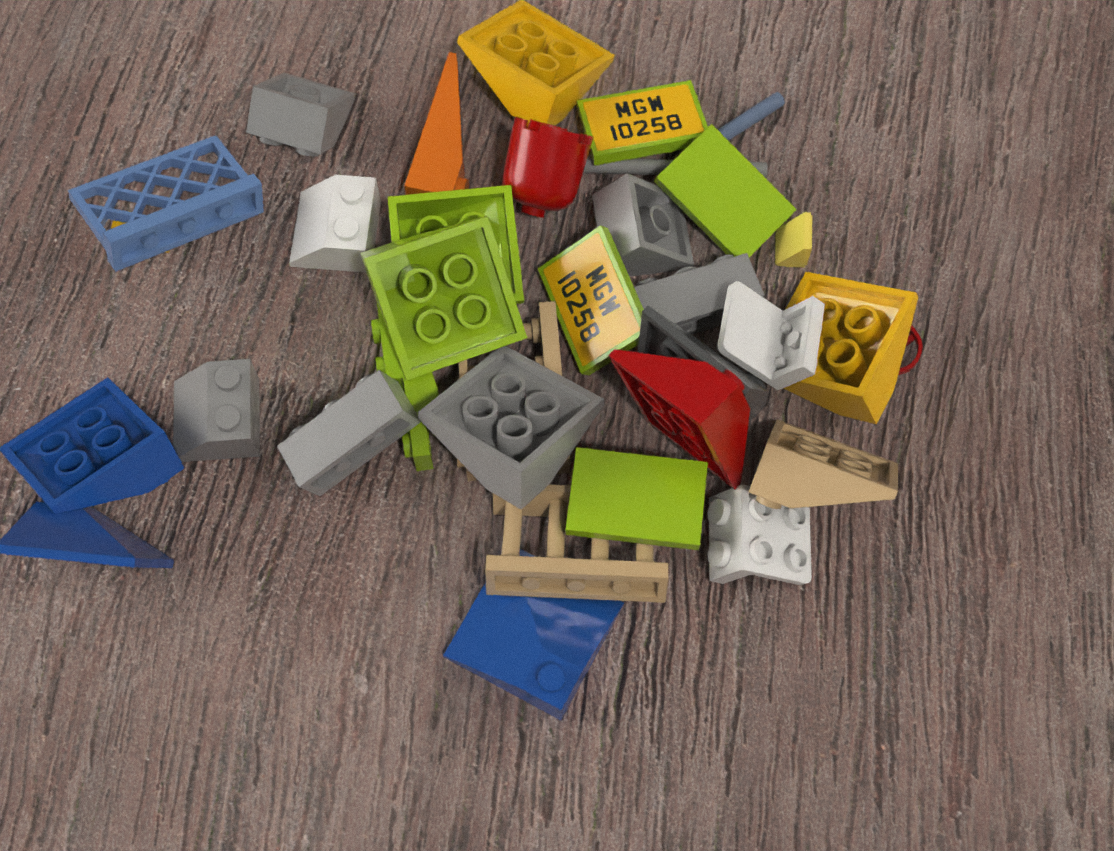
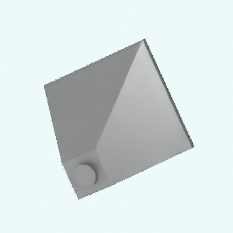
M504 346L492 352L418 412V419L487 490L522 510L551 483L604 406V398Z

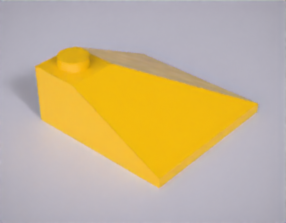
M519 0L460 34L457 40L458 45L509 113L514 117L517 116L528 120L527 127L529 126L530 119L551 125H557L563 121L575 107L577 100H581L613 62L615 57L613 53L524 0Z
M805 272L785 309L812 296L825 304L815 375L783 389L840 416L877 425L896 386L918 295L916 292Z

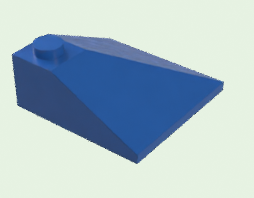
M108 377L0 447L2 455L54 514L149 493L169 481L171 477L185 468L166 433Z
M35 502L0 539V554L134 568H173L174 559L91 507L54 514L44 502Z
M520 548L519 556L536 557ZM485 582L443 656L561 721L623 608L624 602L616 600L486 595Z

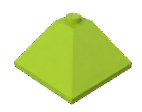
M511 185L387 197L391 242L488 216L516 304L524 303Z
M488 216L400 239L360 253L406 381L527 339Z

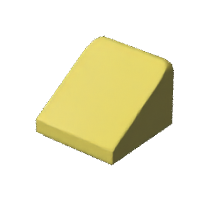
M811 212L800 214L779 227L775 233V264L782 267L804 268L808 263L812 250Z

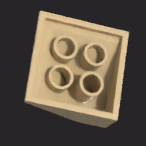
M777 419L748 493L756 495V501L773 509H781L782 505L788 508H803L895 499L898 492V463Z

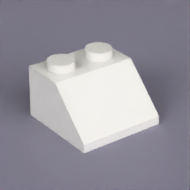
M333 175L301 192L289 261L290 267L367 273L360 253L375 247L381 206L376 178Z

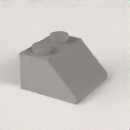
M287 73L279 74L253 86L246 133L259 136V140L262 143L274 146L286 144L296 147V152L301 155L317 157L335 146L354 104L356 93Z
M627 173L592 195L597 227L602 225L609 229L629 276L678 271L684 267L694 266L684 211L659 186Z
M251 359L209 361L174 381L173 448L181 462L260 457L259 377Z

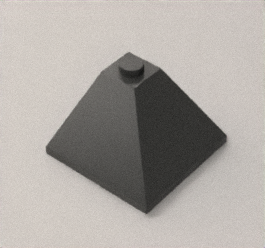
M647 306L642 311L638 343L639 353L708 362L720 372L728 369L745 386L742 392L750 407L749 423L760 413L765 406L769 394L761 379L750 372L745 373L734 363L650 306Z

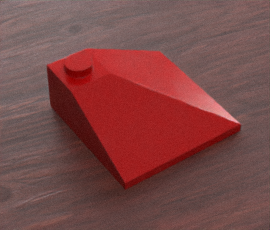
M614 349L608 356L647 423L695 460L708 462L707 469L736 490L742 480L750 407L742 392L745 389L743 382L730 370L725 369L723 372H720L708 362Z

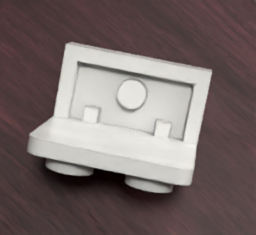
M736 281L730 284L727 289L717 344L718 350L722 355L776 390H781L815 375L825 304L812 296L790 308L781 310L743 283Z
M743 484L738 485L736 490L731 488L709 497V581L725 584L748 575L796 585L807 584L811 581L809 507L788 508L782 505L781 509H773L764 506L756 501V495L748 493L750 486Z

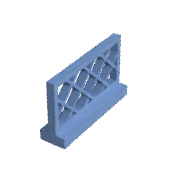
M216 135L68 190L69 199L106 250L108 262L115 272L264 212L262 183L255 174L249 176L246 174ZM213 151L218 156L216 164L197 161L199 156ZM170 167L183 169L179 178L161 175V172ZM192 171L211 175L208 183L188 179ZM219 177L236 180L223 186L216 185ZM133 181L146 183L142 192L123 188L125 184ZM155 185L174 189L170 198L151 193ZM183 191L200 194L187 200H179ZM96 195L108 197L104 207L88 204L85 199ZM120 199L137 204L133 212L114 209L117 200ZM146 205L164 208L148 215L142 214ZM108 219L125 222V224L107 231L104 228Z

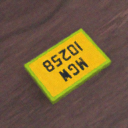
M691 80L577 100V112L584 134L593 136L590 155L594 166L684 150L708 127Z
M600 225L537 268L550 300L556 302L557 317L581 374L590 376L612 362L608 355L614 349L629 351L638 345L641 316L644 309L607 227Z

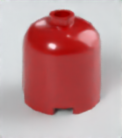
M516 116L503 172L502 185H511L513 200L522 204L521 212L544 218L546 210L561 211L573 203L590 152L593 136L583 133L577 134L567 131L568 129L531 119L529 126L526 127L528 120Z

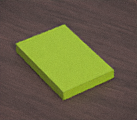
M712 124L654 180L726 255H733L734 257L745 253L750 257L797 210Z
M576 447L565 535L699 550L708 462Z

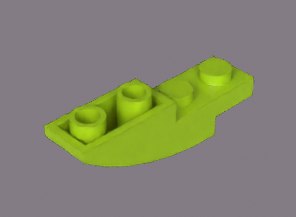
M377 303L379 319H371L374 344L382 343L383 351L382 357H376L377 371L380 370L399 382L418 415L421 409L439 396L433 373L430 372L406 381ZM420 422L410 432L402 436L405 458L413 457L417 471L431 470L434 468L429 429Z

